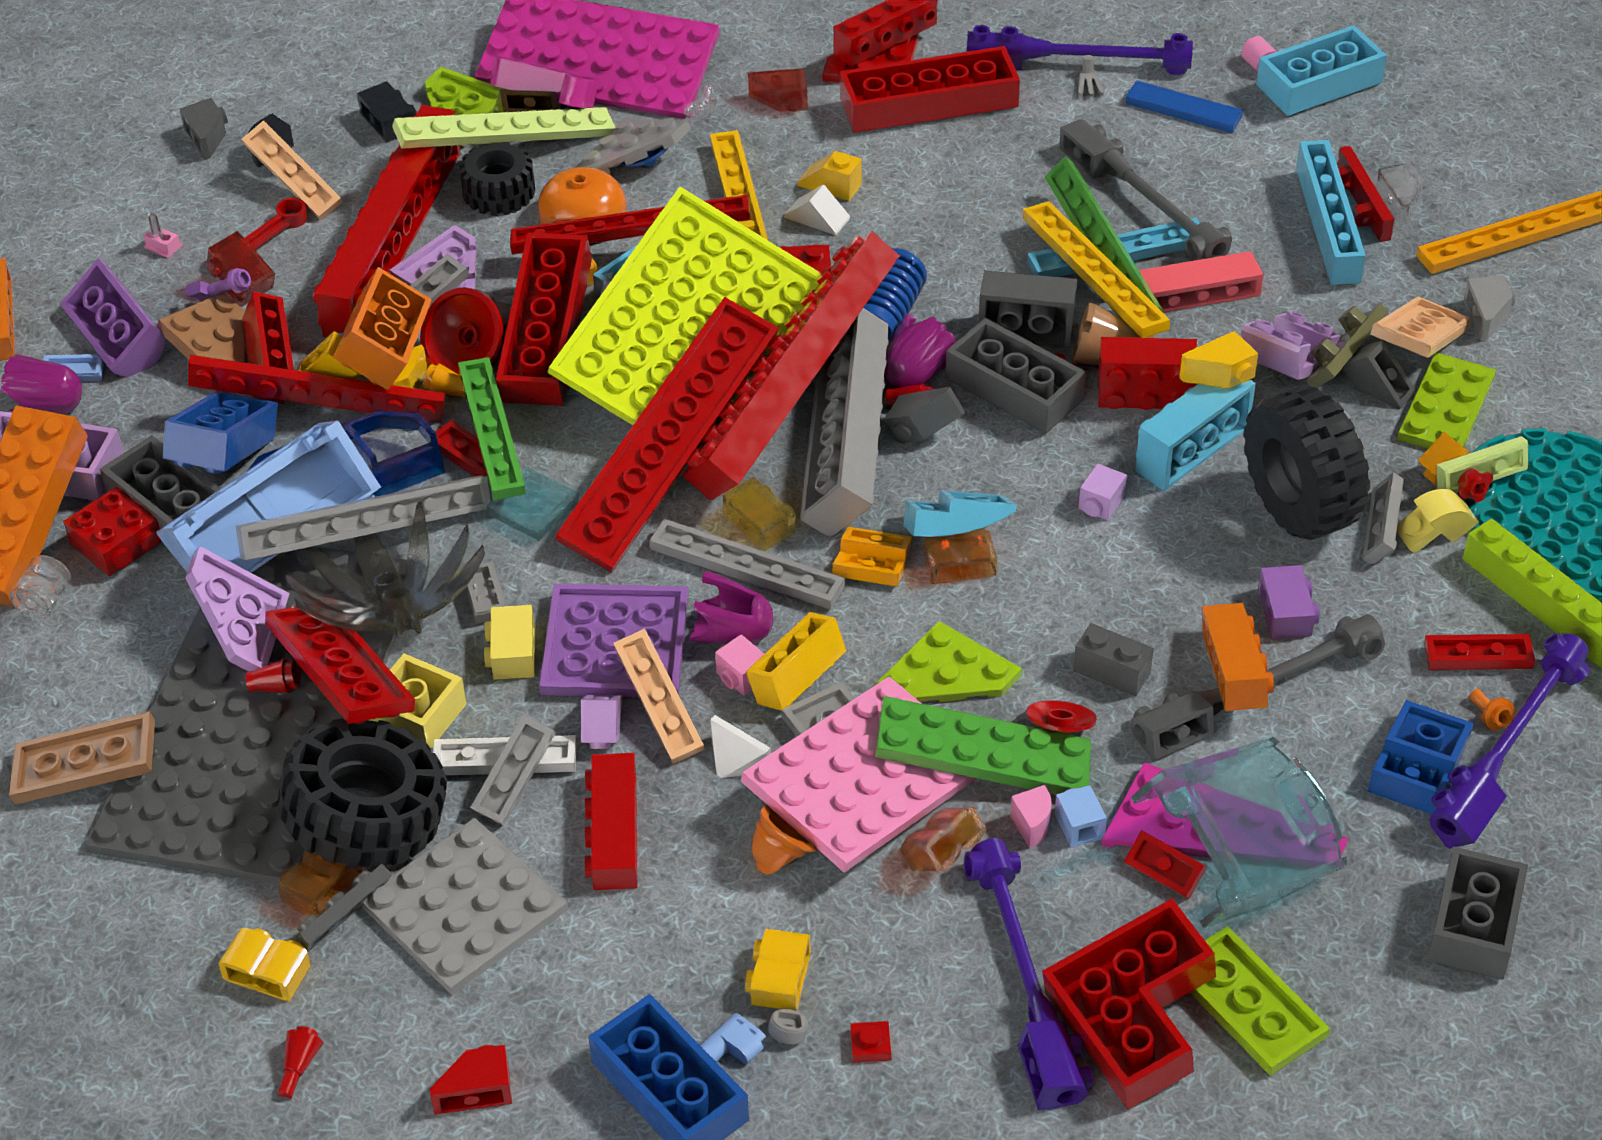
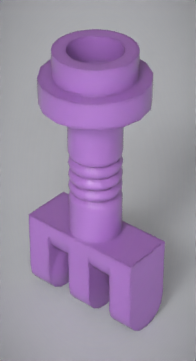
M235 268L228 272L227 278L212 284L200 280L189 284L185 289V294L204 301L231 289L235 293H241L250 286L251 277L246 270Z

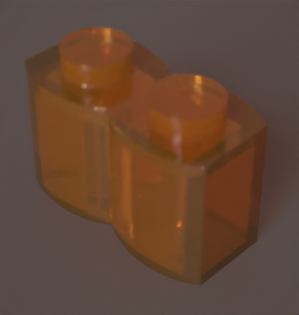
M976 529L955 535L924 538L923 556L930 583L940 584L961 581L963 579L970 580L996 576L998 559L989 530Z
M974 807L945 808L936 812L929 819L925 829H920L910 834L903 842L900 851L912 871H942L950 867L958 859L962 850L977 844L983 837L986 827Z
M305 851L302 862L286 870L279 880L278 890L281 902L307 917L314 914L318 918L327 910L325 905L334 895L340 891L345 893L356 877L363 872L362 867L353 869L347 868L346 864L336 862L332 864L322 860V857L316 853L311 854Z

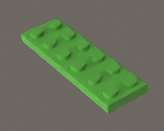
M883 696L875 757L1030 790L1045 785L1048 792L1054 795L1063 793L1068 789L1089 786L1091 739Z

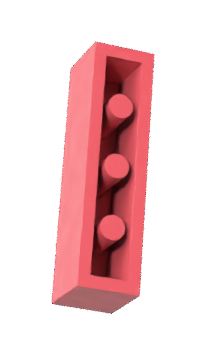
M1252 251L1139 270L1163 309L1162 312L1261 296L1264 275Z

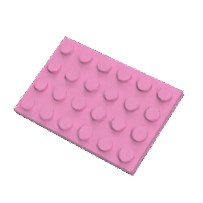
M890 676L743 771L741 782L843 872L852 868L977 779L875 757L883 696L921 703Z

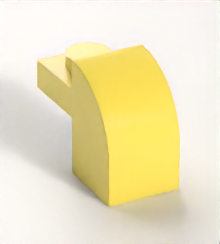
M1436 489L1414 500L1418 507L1399 522L1396 531L1408 549L1415 553L1419 552L1440 534H1443L1451 542L1457 541L1476 526L1479 521L1455 492L1449 489Z

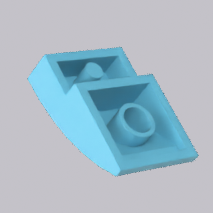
M940 490L938 503L906 500L903 527L913 536L926 537L970 532L991 525L1016 512L1017 504L1004 495Z

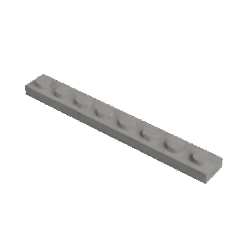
M480 475L241 524L235 527L240 558L242 560H250L490 509L492 505L488 477Z

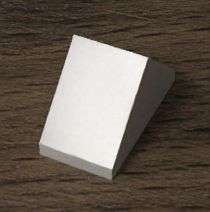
M824 184L799 197L784 214V218L835 236L850 219L849 214Z

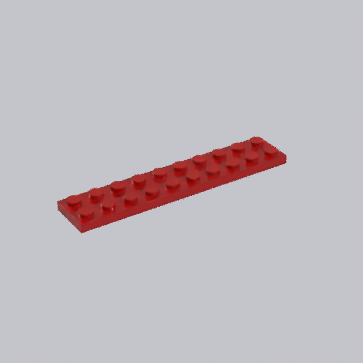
M724 297L561 526L555 540L612 573L686 467L689 457L694 450L700 447L706 433L715 425L723 409L731 402L740 385L747 379L752 368L776 337L779 327Z

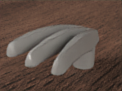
M1092 55L1083 56L1078 88L1080 97L1083 94L1085 80L1087 81L1091 97L1094 94L1092 80L1099 94L1103 96L1105 93L1098 74L1094 69V56Z

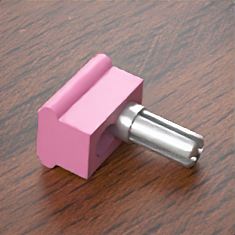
M150 212L147 215L150 230L144 235L146 243L144 248L169 258L183 244L179 241L177 234L161 228L157 213Z

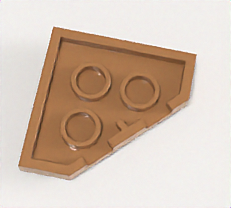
M224 292L161 318L157 323V327L162 332V335L188 359L190 355L245 363V337L242 322L245 311Z

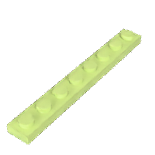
M606 107L395 118L392 125L401 148L605 137L616 129Z

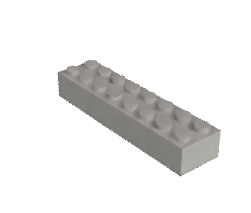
M864 308L816 375L800 520L826 536L831 537L840 530L848 528L856 517L862 512L866 513L874 503L873 491L877 475L875 469L876 458L879 453L877 447L878 436L881 430L879 425L880 414L883 408L881 403L882 392L885 386L883 381L884 370L887 364L885 359L886 348L889 342L887 338L889 324Z

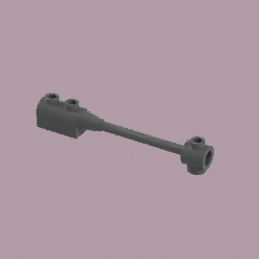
M1080 119L1060 127V150L1092 179L1110 174L1120 180L1127 181L1190 234L1185 242V248L1188 256L1193 261L1228 254L1232 242V235L1229 229L1224 226L1217 229L1209 222H1202L1197 225L1134 173V170L1122 155L1124 149L1121 141L1118 138L1108 140L1102 125L1097 124L1092 127L1088 122Z
M1369 614L1355 620L1350 616H1345L1337 623L1334 632L1335 640L1272 667L1267 672H1272L1273 681L1275 682L1340 652L1348 659L1361 655L1366 660H1373L1382 653L1385 646L1382 629L1377 620ZM1215 688L1201 692L1192 691L1183 696H1180L1178 693H1171L1164 699L1161 706L1152 710L1148 706L1138 708L1131 719V729L1134 737L1154 760H1157L1215 734L1214 716L1224 709L1219 689Z

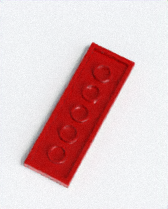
M330 601L265 611V624L348 724H360L367 720L381 717H397L400 714L415 711V698Z

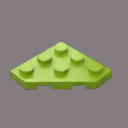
M441 66L424 81L430 106L455 110V115L493 113L499 90H506Z
M938 621L876 682V685L890 676L920 702L938 700L939 702L967 700V697L987 695L988 698L1001 697L1022 676V668Z

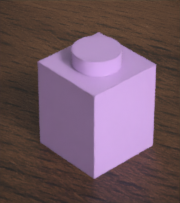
M1097 463L1080 487L1078 509L1084 511L1089 516H1098L1109 520L1125 497L1127 474Z

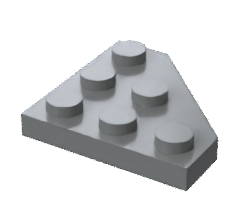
M648 118L642 121L622 120L616 124V129L599 141L600 144L594 150L583 156V160L576 167L596 168L609 174V168L619 166L624 162L626 166L648 157L647 152L656 150L662 145L664 150L676 145L691 130L687 119L674 120V118H667L664 120H652Z

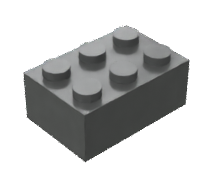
M984 270L979 300V322L986 318L1035 345L1070 348L1074 327L1077 279Z
M1453 846L1427 961L1503 980L1512 951L1528 864Z

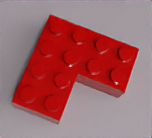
M1173 898L1042 971L1046 996L1073 1034L1080 1036L1083 1048L1127 1110L1194 1072L1193 1050L1165 1013L1163 1007L1216 977L1215 953Z

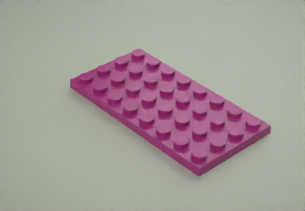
M505 0L474 77L490 84L495 56L597 79L599 82L594 103L688 119L719 37L720 27L719 24L578 0Z

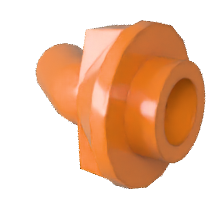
M1479 688L1475 689L1468 696L1473 704L1482 712L1479 716L1482 723L1492 731L1508 726L1515 717L1514 705L1506 698L1500 697L1490 701Z

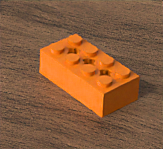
M378 267L358 297L333 358L340 361L343 366L367 377L373 384L380 385L389 390L408 363L432 299Z

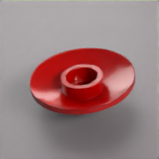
M1040 701L1029 705L1026 709V717L1032 723L1050 731L1069 735L1070 733L1094 727L1097 716L1092 710L1082 705L1065 701Z

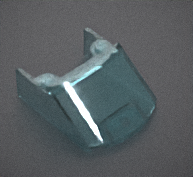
M1275 737L1164 769L1131 796L1134 804L1159 797L1165 809L1174 817L1180 819L1189 818L1224 880L1216 889V899L1219 907L1200 921L1203 928L1243 914L1248 916L1337 872L1347 864V856L1341 858L1338 841L1343 836L1328 800L1315 779L1299 759L1294 757L1290 760L1276 747L1280 741Z

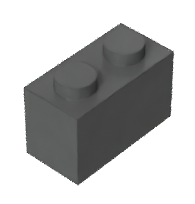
M1090 623L1075 646L1073 671L1137 696L1151 674L1154 648Z

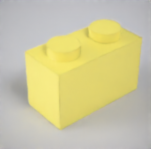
M532 605L491 607V621L485 622V640L490 642V647H484L485 667H492L493 680L535 677V625Z

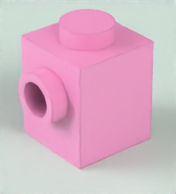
M739 635L715 652L716 673L727 688H735L745 696L752 691L746 670L761 658L764 653L743 635Z

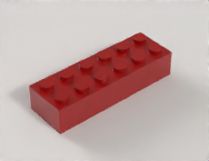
M1005 46L840 71V100L853 133L1019 107L1020 78Z
M527 232L496 376V383L502 402L563 406L567 384L550 375L548 369L580 323L592 262L588 235Z

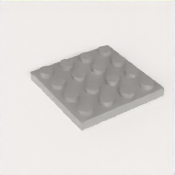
M473 818L392 875L384 886L380 885L367 896L368 899L362 904V908L451 995L568 910V903L476 818Z

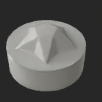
M777 1010L771 1015L768 1032L779 1042L797 1044L805 1039L808 1021L802 1014L794 1010Z

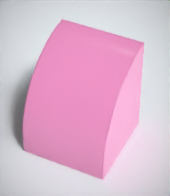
M1045 785L1014 795L1011 799L1010 817L1030 849L1038 845L1046 837L1050 827L1051 797Z

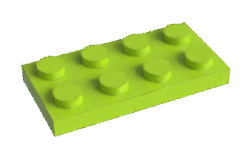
M1436 352L1399 430L1397 440L1428 449L1443 432H1446L1465 447L1497 370Z
M1228 925L1205 940L1215 953L1216 977L1189 993L1270 1076L1329 1037L1330 1027Z

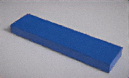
M1137 80L1126 95L1125 104L1229 133L1234 132L1243 116L1242 109Z

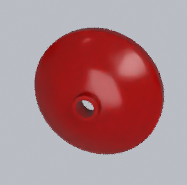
M466 287L455 288L440 295L429 307L420 331V344L424 347L427 364L429 366L431 364L436 366L442 364L460 375L459 362L490 358L492 364L498 355L503 338L502 318L495 303L483 292ZM474 334V339L471 342V336Z

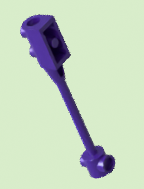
M977 25L973 31H968L966 51L1005 46L1016 70H1022V60L1051 55L1163 59L1162 68H1165L1172 75H1181L1187 69H1191L1193 40H1188L1185 34L1175 33L1171 36V40L1164 39L1163 48L1060 44L1026 36L1024 33H1018V29L1013 26H1006L1002 28L1001 32H990L988 26Z
M1557 632L1543 641L1542 645L1547 653L1541 661V666L1545 674L1492 750L1485 753L1471 766L1461 765L1453 769L1447 776V779L1452 784L1450 790L1448 788L1442 789L1431 798V803L1436 809L1430 816L1429 822L1434 832L1447 848L1474 844L1507 797L1496 782L1504 761L1503 758L1557 681L1566 682L1567 685H1574L1585 679L1591 672V668L1585 662L1589 655L1588 646L1578 636Z
M995 838L986 839L977 843L971 851L965 853L964 872L968 881L979 880L980 886L983 889L994 890L1029 999L1028 1012L1030 1022L1025 1024L1017 1046L1037 1109L1048 1110L1078 1104L1086 1098L1087 1090L1092 1089L1093 1075L1090 1067H1079L1076 1058L1082 1055L1080 1036L1078 1034H1068L1065 1024L1060 1021L1048 999L1043 995L1008 889V885L1015 879V874L1020 873V856L1018 852L1008 853L1004 841Z

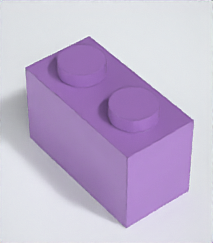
M1302 565L1261 568L1258 591L1271 639L1312 636L1314 624L1319 623V609L1317 603L1312 604L1310 578H1305Z

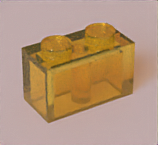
M754 476L723 494L724 516L762 551L766 552L795 534L796 515L793 508L787 503L784 504L767 485L761 484Z

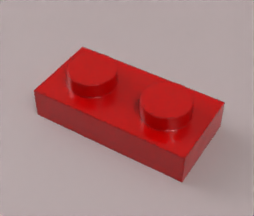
M1143 830L1140 831L1123 861L1190 899L1207 869V866Z

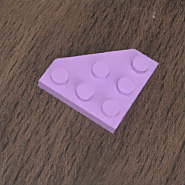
M454 225L390 269V274L410 286L448 253L465 266L470 274L456 288L476 289V239L471 234Z
M199 546L193 553L185 579L229 662L247 671H254L267 666L276 636L265 624V611L284 609L290 593Z

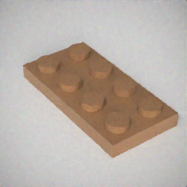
M149 711L15 743L9 797L16 805L151 773L155 719Z

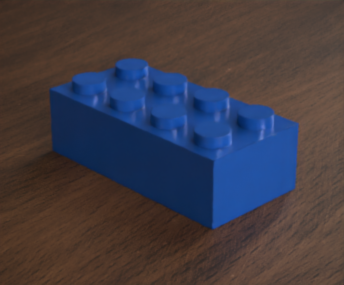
M217 390L165 421L162 458L173 460L175 465L182 467L196 465L205 467V471L210 473H224L227 469L273 440L275 437L278 403Z
M648 994L588 1036L591 1062L664 1140H723L749 1121L748 1094L651 994Z

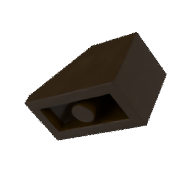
M499 90L493 113L559 110L556 92Z

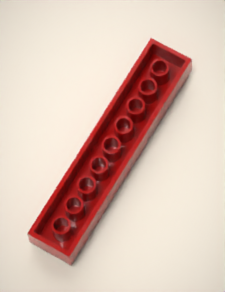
M421 105L417 114L412 117L455 115V110ZM399 144L396 151L391 153L389 163L385 170L380 172L379 180L376 186L370 190L367 202L364 207L359 209L358 217L353 226L348 228L347 237L343 244L338 246L336 256L331 265H327L322 281L314 288L313 301L317 304L318 309L317 322L321 326L324 338H327L334 331L338 334L344 332L361 291L378 267L390 274L389 270L402 262L460 156L459 145L401 148Z
M873 231L862 238L859 235L856 236L847 247L843 245L832 257V260L835 262L831 268L827 267L816 280L819 283L815 290L811 289L800 302L803 305L802 309L799 312L795 311L784 324L787 330L783 335L780 333L773 339L768 346L771 350L767 357L763 356L752 368L755 374L751 380L746 379L736 391L738 395L734 403L731 401L726 405L719 415L722 420L718 426L713 425L702 439L705 441V444L701 449L697 448L687 460L686 464L688 467L682 474V477L708 499L713 500L739 485L900 255Z

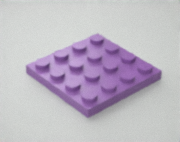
M554 584L539 684L540 695H622V697L639 698L613 643L643 629L646 630L679 695L689 598L688 586Z

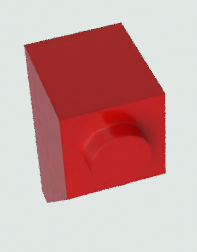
M483 1045L477 1049L466 1050L430 1088L434 1115L512 1104L506 1046Z

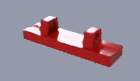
M1339 147L1337 167L1344 189L1350 191L1357 203L1353 208L1356 227L1370 226L1379 242L1391 240L1395 220L1352 147Z

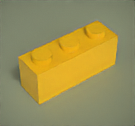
M809 612L746 670L757 705L782 711V709L790 706L794 700L828 668L833 666L847 651L835 617Z

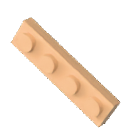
M264 121L242 138L243 144L297 198L303 200L306 207L318 219L325 218L343 203L341 197Z
M643 629L614 642V648L671 763H678L704 751V744L646 630Z

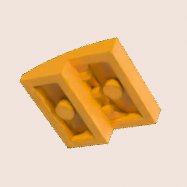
M848 527L841 538L840 552L833 563L832 574L847 579L898 587L911 546L912 536Z

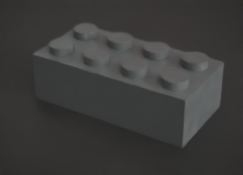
M986 318L980 321L946 351L947 380L1045 434L1084 400L1086 371Z
M151 435L100 468V473L106 493L117 486L157 518L159 529H162L221 488L194 467L178 466L174 464L173 460L162 458L164 444Z

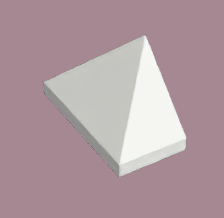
M716 715L710 719L712 745L718 777L742 776L743 771L771 754L770 747Z

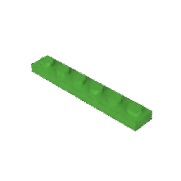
M490 358L459 362V373L493 500L526 495L523 476Z

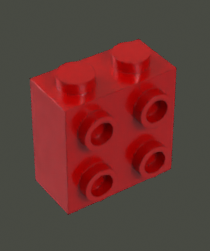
M117 486L63 521L69 543L109 577L162 542L156 533L160 530L157 518Z

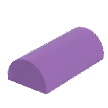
M97 258L61 301L60 305L112 372L121 376H132L152 367L159 360L165 346L164 336L108 264Z

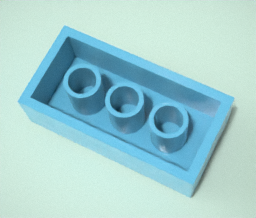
M1353 25L1260 57L1256 86L1289 116L1382 83L1387 55Z
M1249 380L1230 389L1198 384L1194 388H1189L1183 396L1173 403L1167 404L1157 415L1145 420L1138 429L1139 437L1135 472L1161 490H1167L1244 432V428L1247 425L1245 420L1253 406L1256 383Z

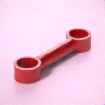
M299 198L283 199L276 206V216L238 243H224L216 246L211 251L214 270L219 274L227 275L232 269H241L243 267V258L285 228H297L305 224L308 219L305 202ZM298 211V213H295V214H291V215H287V214H286V213H288V212ZM226 257H234L233 259L228 261H220L221 259Z

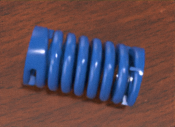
M892 248L900 256L863 307L889 324L888 345L902 319L909 314L927 280V271L922 261L913 253L899 248Z

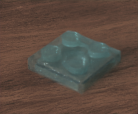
M526 467L521 472L526 495L492 500L487 505V513L489 516L540 541L579 502V493Z

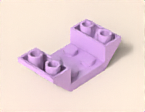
M1287 311V313L1276 315L1273 323L1256 319V321L1243 324L1241 329V337L1258 352L1257 363L1298 380L1309 377L1319 366L1310 352L1315 345L1326 338L1336 345L1340 341L1341 335L1332 332L1334 329L1332 326L1321 322L1312 324L1305 321L1304 315L1294 311Z

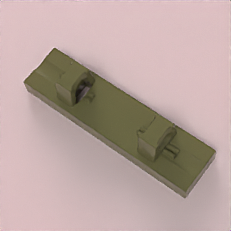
M1379 303L1371 311L1364 314L1356 306L1346 310L1338 318V321L1346 331V334L1335 345L1326 338L1315 345L1310 351L1319 366L1308 377L1307 383L1312 387L1318 388L1334 378L1368 338L1373 324L1388 314L1387 309Z

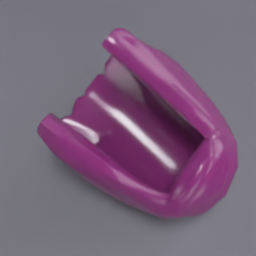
M907 314L900 322L886 349L885 360L887 364L884 370V378L892 386L900 388L925 383L946 367V351L956 343L954 341L955 337L951 332L946 331L945 325L937 321L934 316L915 323L916 318L911 314Z
M23 355L10 356L8 361H6L0 391L15 400L19 406L58 414H68L79 405L83 389L82 383L78 375L69 367Z
M704 571L702 583L717 586L719 594L713 598L702 600V602L695 601L693 608L698 613V619H696L692 629L690 641L728 644L739 635H743L752 644H756L767 637L774 621L772 607L768 600L760 593H756L730 579L713 572Z

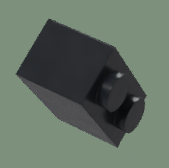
M388 81L357 93L360 114L386 143L397 139L392 127L395 118H409L417 114L415 107L412 104H408L398 89L395 90Z

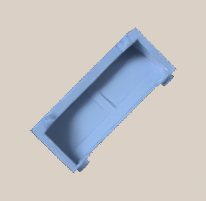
M338 420L322 422L280 448L156 533L186 572L188 571L193 553L201 546L252 573L278 554L242 560L240 558L235 526L375 497L373 493L381 488L340 422Z

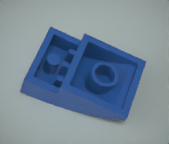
M1406 700L1386 737L1383 751L1372 770L1367 791L1433 814L1436 808L1431 803V798L1440 790L1449 788L1451 783L1447 776L1453 769L1458 767L1474 723Z

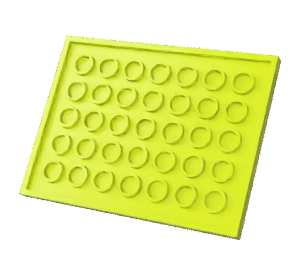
M679 186L549 366L548 373L629 424L634 425L724 297L779 327L777 335L780 333L783 335L787 330V327L784 325L785 322L795 311L799 312L802 309L801 300L811 289L815 290L819 283L816 280L821 273ZM767 348L762 357H767L771 350ZM751 371L747 379L751 380L755 372ZM735 394V396L731 400L733 403L738 398V395ZM721 417L715 423L716 426H718V424L722 420ZM705 441L702 442L698 449L702 448V446L705 444Z

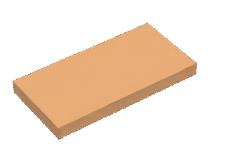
M1416 297L1373 324L1370 335L1429 358L1468 331L1473 319L1434 302Z

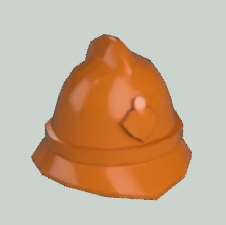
M767 804L762 807L760 819L755 824L756 830L751 841V851L755 858V865L761 873L766 875L774 874L798 857L802 858L808 852L818 851Z

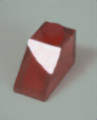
M804 68L748 72V94L750 98L779 112L808 110V92Z

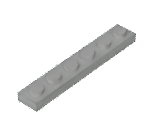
M667 519L662 521L649 540L650 550L829 610L832 609L845 587V578Z

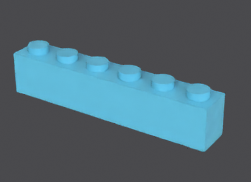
M1300 141L1296 171L1330 284L1361 283L1366 255L1330 141Z

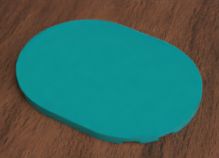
M1546 428L1522 429L1521 433L1498 435L1477 447L1473 452L1522 436L1528 440V469L1492 481L1489 484L1485 499L1477 503L1472 498L1462 499L1479 521L1469 531H1473L1492 518L1602 603V441L1572 431H1567L1566 434L1548 432Z

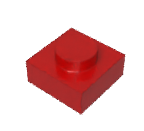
M889 1021L850 1023L853 1063L891 1061Z

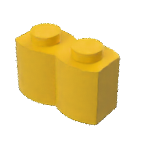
M240 928L219 962L221 975L224 980L288 1002L311 967L308 951L302 944L294 940H274L268 932L259 928Z
M765 929L762 940L756 939L753 950V962H756L754 970L748 969L745 980V992L751 994V1005L797 1011L811 955L809 934Z

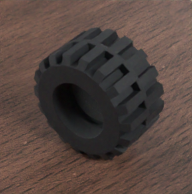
M510 142L481 144L478 148L470 149L468 154H464L462 161L459 163L464 202L466 205L469 204L470 208L474 211L479 208V213L486 214L488 211L493 216H497L498 212H503L504 215L510 214L512 209L517 212L521 210V205L527 206L530 203L529 199H533L535 195L532 158L528 155L527 150L521 149L517 144L510 145Z

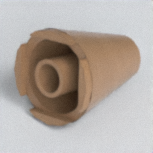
M1088 303L1078 328L1077 343L1073 347L1071 362L1081 365H1099L1101 337H1141L1122 318L1096 304Z

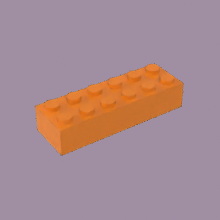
M15 405L1 438V605L17 608L20 604L88 437L74 416Z

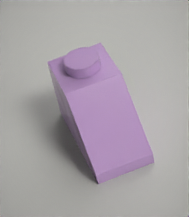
M587 695L581 700V743H590L591 749L611 748V743H617L620 736L622 695Z

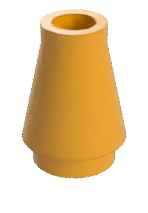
M431 364L428 367L423 381L424 388L429 389V391L442 392L445 395L466 399L460 375L442 364L437 366Z

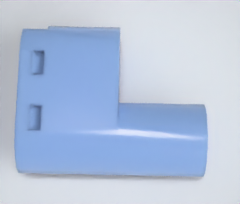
M734 1013L700 1046L716 1062L728 1051L743 1064L747 1065L766 1046L762 1042L766 1036L744 1017Z

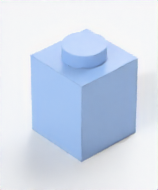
M1090 785L1078 789H1068L1063 793L1056 794L1055 817L1071 848L1101 840L1104 837L1107 817Z

